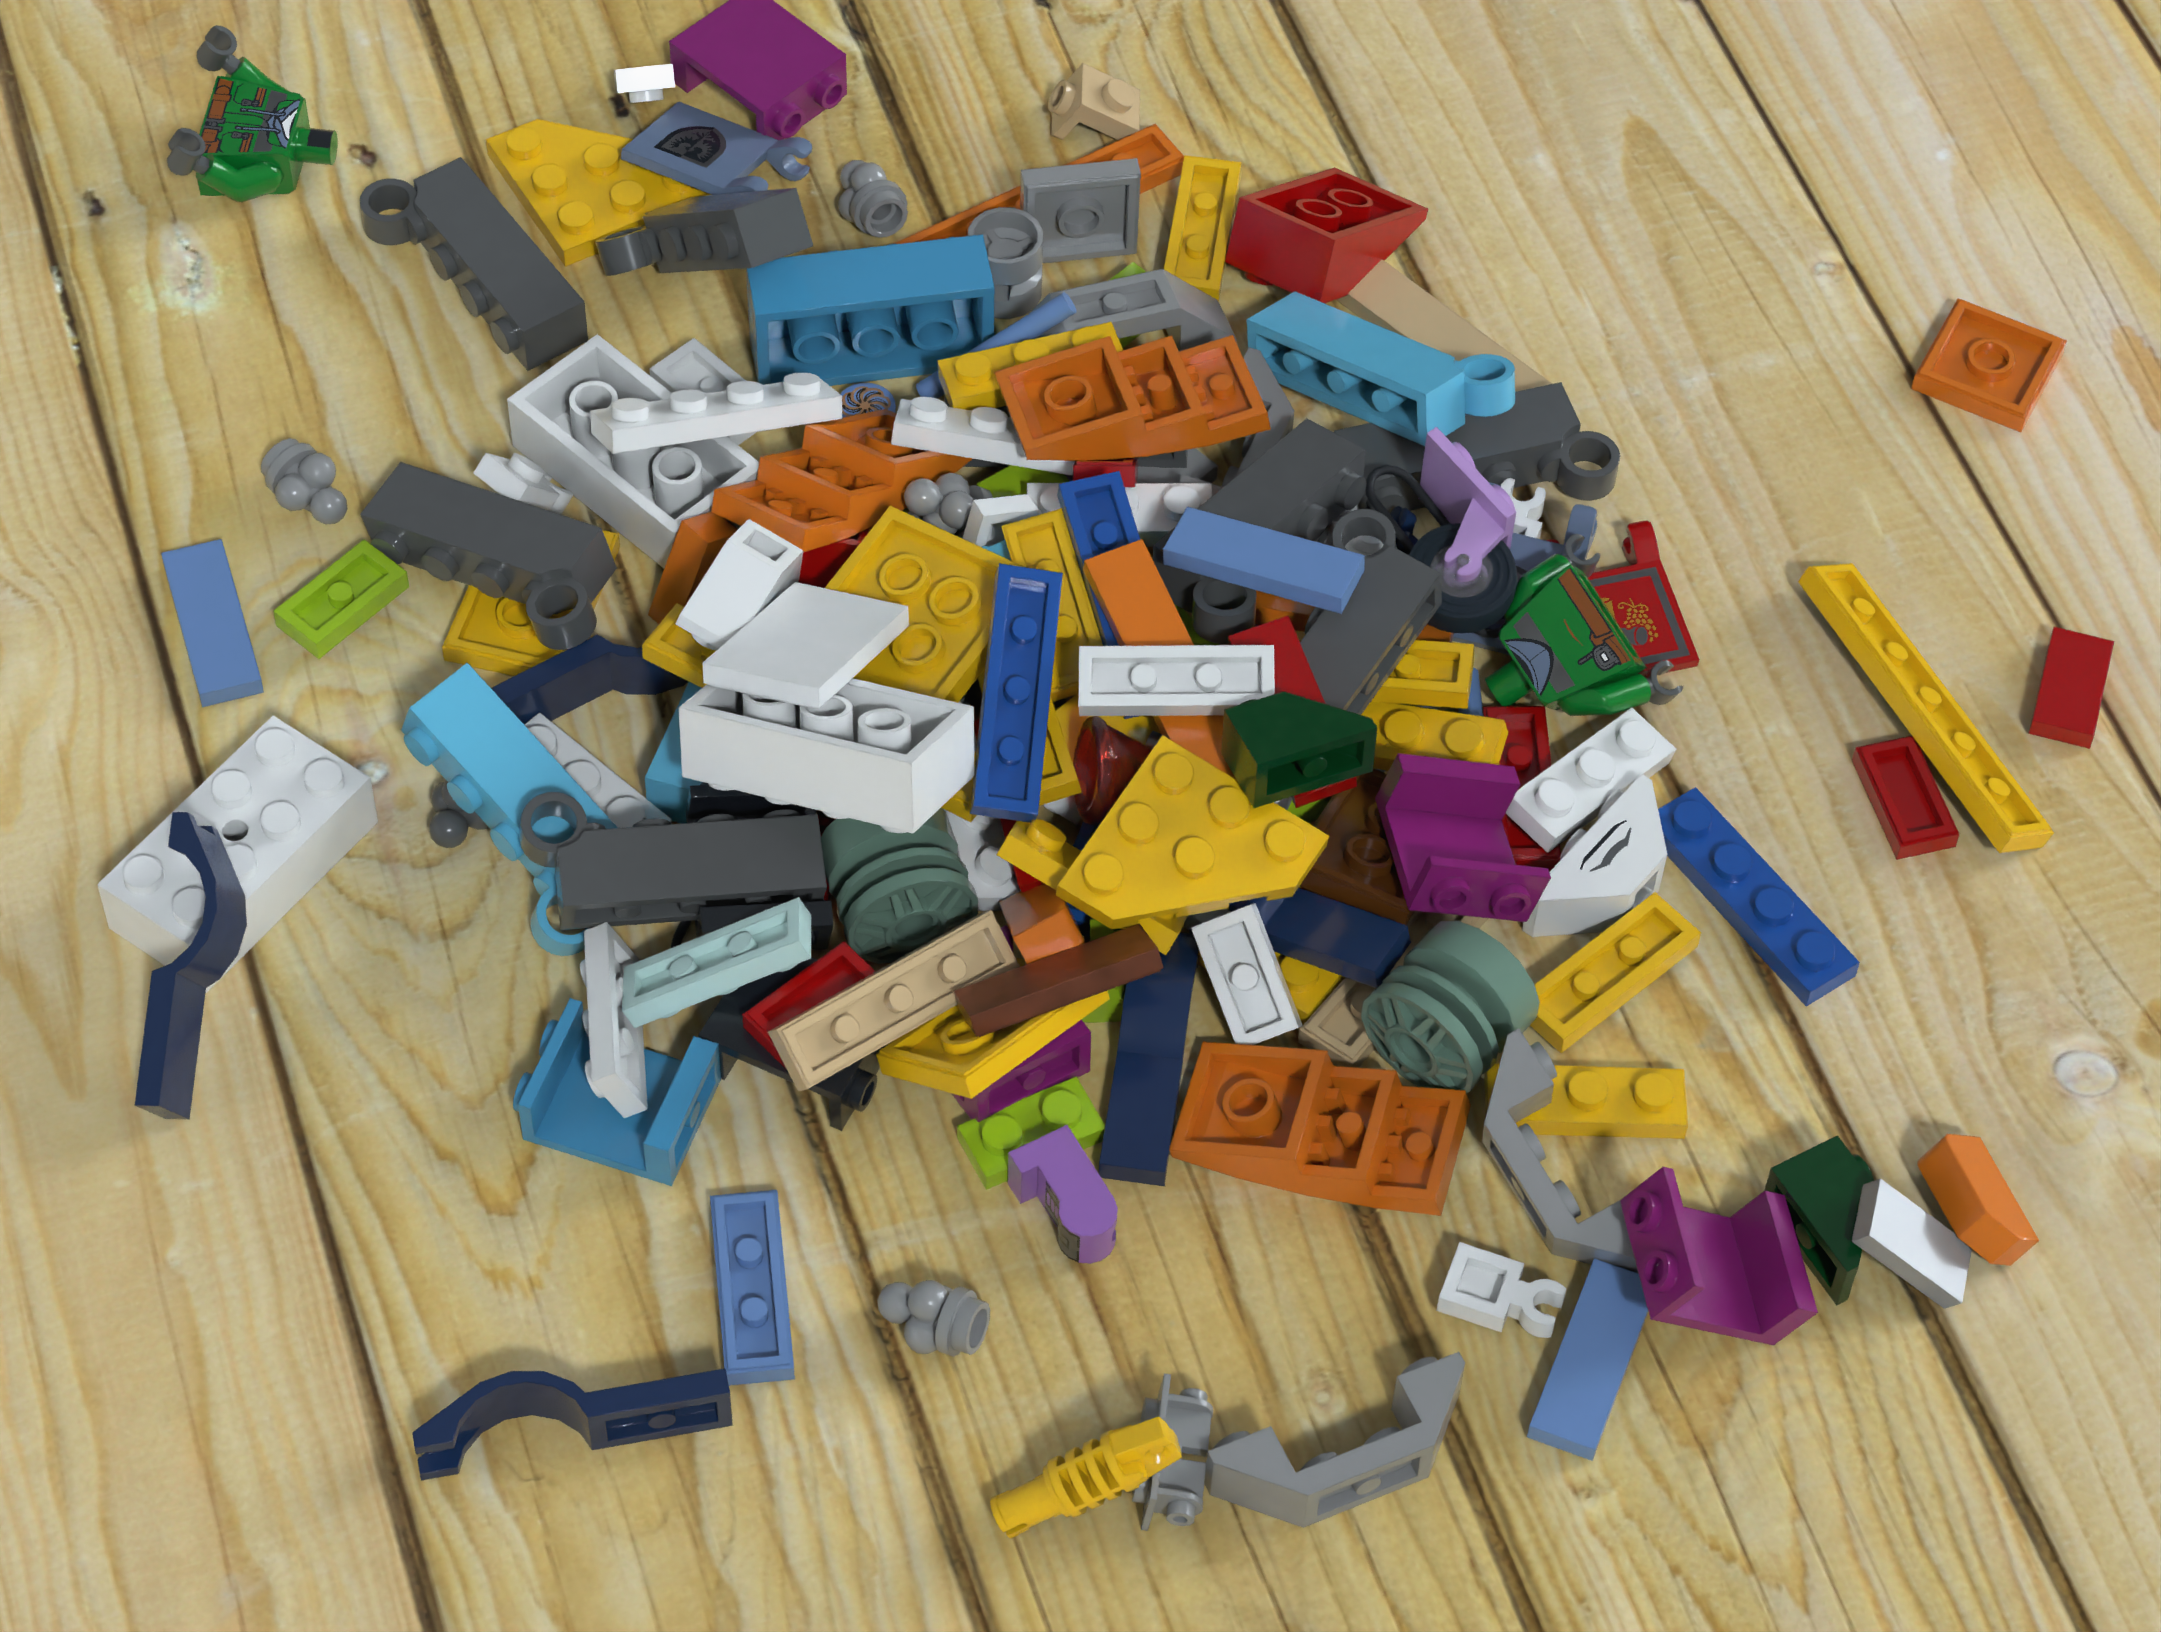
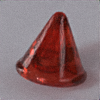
M1090 716L1083 722L1078 731L1073 754V765L1082 793L1074 795L1076 808L1081 819L1086 824L1093 826L1103 821L1152 751V748L1108 725L1099 716Z

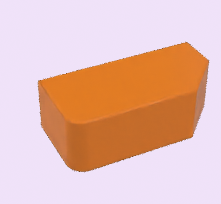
M709 512L681 521L648 613L658 624H660L676 603L685 607L726 541L738 530L728 520Z
M1046 884L1036 886L1023 893L1019 891L999 902L1011 935L1027 964L1079 946L1085 942L1067 902L1056 896V890Z
M1946 1134L1917 1161L1919 1170L1957 1237L1990 1264L2011 1266L2039 1242L2038 1237L1980 1137Z

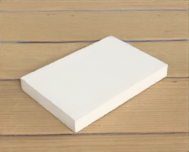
M794 582L702 663L703 683L709 686L818 710L909 626L908 606Z

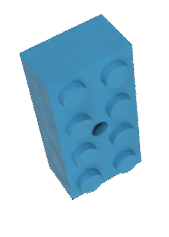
M983 234L782 257L753 268H746L750 346L756 379L762 385L784 382V377L793 373L815 374L829 386L933 374L938 371L937 360L964 355L994 336L995 287Z

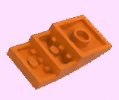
M1171 335L1120 352L1116 351L1111 336L994 372L1027 460L1096 461L1148 457L1211 446L1271 430L1268 412L1233 335L1182 351H1178Z
M887 409L843 417L838 420L805 425L802 448L760 457L757 480L714 489L711 513L740 526L750 519L802 549L803 552L845 540L873 527L889 506L901 511L907 508L904 501V492L912 481L925 478L935 483L941 475L956 473L970 462L972 458L891 445L893 426L897 413Z
M1202 1042L1169 1151L1172 1158L1238 1179L1306 1196L1371 1208L1441 1216L1471 1104L1466 1090L1402 1086L1396 1070L1333 1066L1327 1050Z

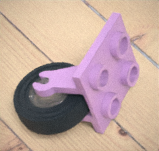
M1435 427L1426 436L1420 485L1450 524L1437 527L1422 536L1413 546L1409 556L1441 573L1442 604L1427 624L1450 633H1473L1486 629L1500 620L1514 599L1517 585V568L1510 547L1516 511L1507 492L1499 485H1491L1475 468L1474 461L1469 452L1460 443H1451Z

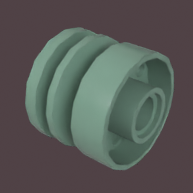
M942 807L914 833H892L884 830L880 825L846 818L835 819L826 827L822 834L821 843L826 883L829 892L836 899L837 914L840 922L844 925L847 943L862 959L877 964L892 963L977 916L978 897L973 885L968 880L966 865L958 857V844L947 814Z
M1440 921L1404 957L1403 966H1398L1383 980V983L1363 1001L1361 1018L1367 1036L1379 1054L1402 1077L1417 1087L1466 1090V1093H1468L1481 1080V1075L1491 1069L1496 1063L1498 1053H1502L1504 1050L1507 1035L1518 1028L1523 1033L1537 1018L1540 1002L1534 982L1521 962L1502 943L1481 929L1460 921Z

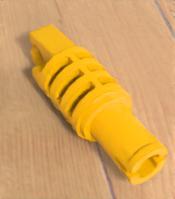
M1155 1417L1133 1426L1128 1425L1101 1434L1100 1441L1091 1439L1083 1443L1082 1449L1074 1447L1066 1451L1065 1458L1060 1455L1048 1460L1047 1465L1043 1467V1474L1036 1476L1035 1479L991 1497L990 1505L995 1521L1002 1532H1006L1007 1537L1014 1538L1029 1530V1528L1060 1514H1063L1065 1517H1078L1085 1514L1087 1506L1095 1509L1104 1504L1105 1498L1109 1501L1114 1500L1122 1495V1490L1130 1492L1139 1488V1485L1148 1480L1149 1477L1182 1458L1177 1435L1160 1417Z

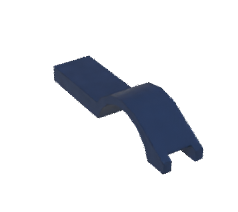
M597 634L582 644L570 648L491 689L525 725L539 713L552 721L612 690L631 695H656L682 687L689 681L643 659L642 647L637 648L614 644Z
M172 812L168 847L185 855L200 873L206 896L203 922L191 945L172 963L152 971L135 1106L164 1119L190 1120L206 988L218 981L237 957L247 927L245 894L218 830L212 826H198L194 816L188 812Z
M1298 888L1292 897L1267 901L1266 897L1229 903L1227 908L1228 911L1232 912L1256 903L1274 952L1374 988L1379 987L1383 983L1385 977L1391 972L1411 943L1407 925Z
M1191 929L1189 933H1179L1167 955L1159 952L1163 969L1126 983L1118 1050L1099 1161V1175L1101 1178L1165 1186L1170 1154L1169 1149L1172 1141L1182 1075L1191 997L1196 968H1198L1200 951Z
M726 1368L586 1393L574 1382L545 1371H510L479 1382L412 1432L415 1453H425L418 1458L422 1481L459 1474L465 1453L481 1433L507 1419L534 1415L559 1420L579 1432L591 1450L733 1426Z

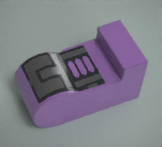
M1068 1125L1008 1152L1009 1187L1020 1204L1036 1196L1038 1197L1056 1227H1058L1057 1241L1061 1251L1069 1259L1078 1263L1088 1264L1101 1261L1110 1255L1116 1241L1115 1227L1118 1207L1113 1195Z

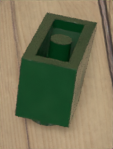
M1281 692L1261 699L1248 700L1238 706L1224 709L1221 754L1253 808H1257L1373 772L1377 726L1372 718L1288 692Z
M1838 1135L1771 1167L1764 1190L1785 1195L1803 1261L1836 1306L1848 1300L1859 1267L1862 1249L1852 1242L1862 1187L1864 1184L1874 1181L1872 1172L1864 1159L1857 1154L1852 1155Z

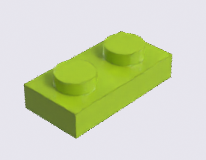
M364 539L273 611L276 626L316 658L320 659L409 588L407 571Z
M1076 1076L1025 1097L980 1122H977L974 1118L957 1125V1139L987 1190L1008 1181V1152L1065 1125H1068L1084 1150L1103 1142L1105 1124Z

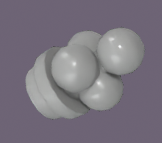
M852 160L847 163L840 174V181L845 189L838 202L841 216L850 222H854L862 232L881 238L895 234L903 227L908 215V203L902 189L895 182L887 180L885 171L873 162L866 163L862 160Z
M291 438L282 440L267 452L261 464V473L265 476L266 486L275 494L276 500L281 507L289 511L308 510L317 521L325 525L336 524L344 518L348 509L347 500L342 492L331 486L335 479L336 467L330 457L318 453L310 444L299 443L296 439Z
M957 473L941 475L935 483L925 478L914 480L906 487L904 492L906 507L912 513L923 516V521L962 539L973 500L993 498L989 490L977 485L969 486L968 482Z
M933 1280L919 1282L914 1287L904 1282H895L886 1285L877 1300L878 1310L884 1319L895 1324L906 1322L904 1338L910 1349L918 1354H929L938 1350L943 1354L953 1357L960 1352L972 1355L980 1348L988 1330L990 1321L989 1304L977 1299V1295L973 1290L959 1286L953 1290Z

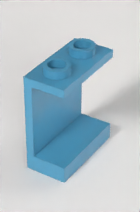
M570 998L559 1021L550 1020L544 1030L539 1048L541 1058L533 1074L524 1073L515 1091L513 1109L519 1112L523 1140L672 1186L721 1081L719 1044L693 1036L683 1060L644 1049L648 1109L623 1118L605 1097H597L588 1083L585 1063L590 1060V1044L583 1024L582 1001Z

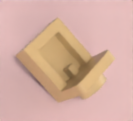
M1082 63L1067 81L1061 80L1052 91L1048 104V109L1052 112L1051 135L1063 140L1079 122L1117 140L1138 132L1140 123V89Z

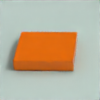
M1958 298L1917 370L1911 389L2022 432L2063 356L2067 340Z

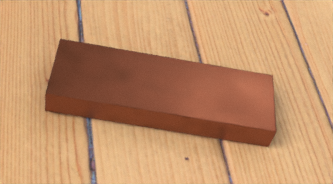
M1139 923L955 990L954 993L963 1017L975 1036L981 1037L1154 974L1164 967L1158 947Z

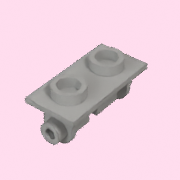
M1164 1374L1158 1398L1145 1397L1141 1422L1160 1417L1177 1435L1181 1453L1206 1457L1211 1418L1213 1417V1406L1207 1402V1393L1200 1389L1188 1388L1182 1390L1180 1395L1169 1394L1171 1374ZM1180 1458L1149 1477L1148 1480L1139 1485V1488L1132 1491V1502L1144 1503L1141 1530L1148 1531L1153 1512L1167 1514L1166 1520L1173 1525L1189 1526L1194 1523L1195 1516L1203 1510L1205 1462Z

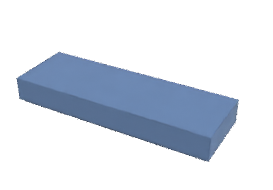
M1191 507L1185 509L1163 548L1164 565L1342 614L1365 571V555Z
M222 539L161 553L202 707L264 693Z
M777 1190L710 1196L723 1358L728 1384L731 1386L795 1380Z
M1594 1258L1529 1425L1527 1438L1593 1461L1649 1312L1638 1273Z

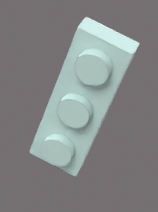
M798 897L625 966L622 1012L633 1027L637 1028L660 1018L671 1017L682 1009L715 996L729 994L740 986L773 973L790 970L798 963L811 959L810 912Z

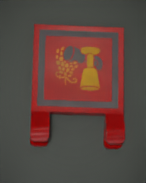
M1649 521L1630 523L1627 525L1626 531L1629 537L1623 540L1622 545L1624 555L1630 565L1594 572L1588 579L1647 667L1638 674L1644 676L1654 665L1664 660H1668L1674 665L1668 672L1697 667L1700 659L1660 560L1653 526ZM1556 539L1546 540L1560 544L1559 541Z

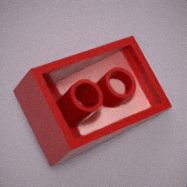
M1334 167L1239 197L1225 262L1245 271V277L1252 282L1262 285H1276L1291 293L1295 291L1326 304L1347 296L1382 259L1385 261L1426 220L1428 208Z

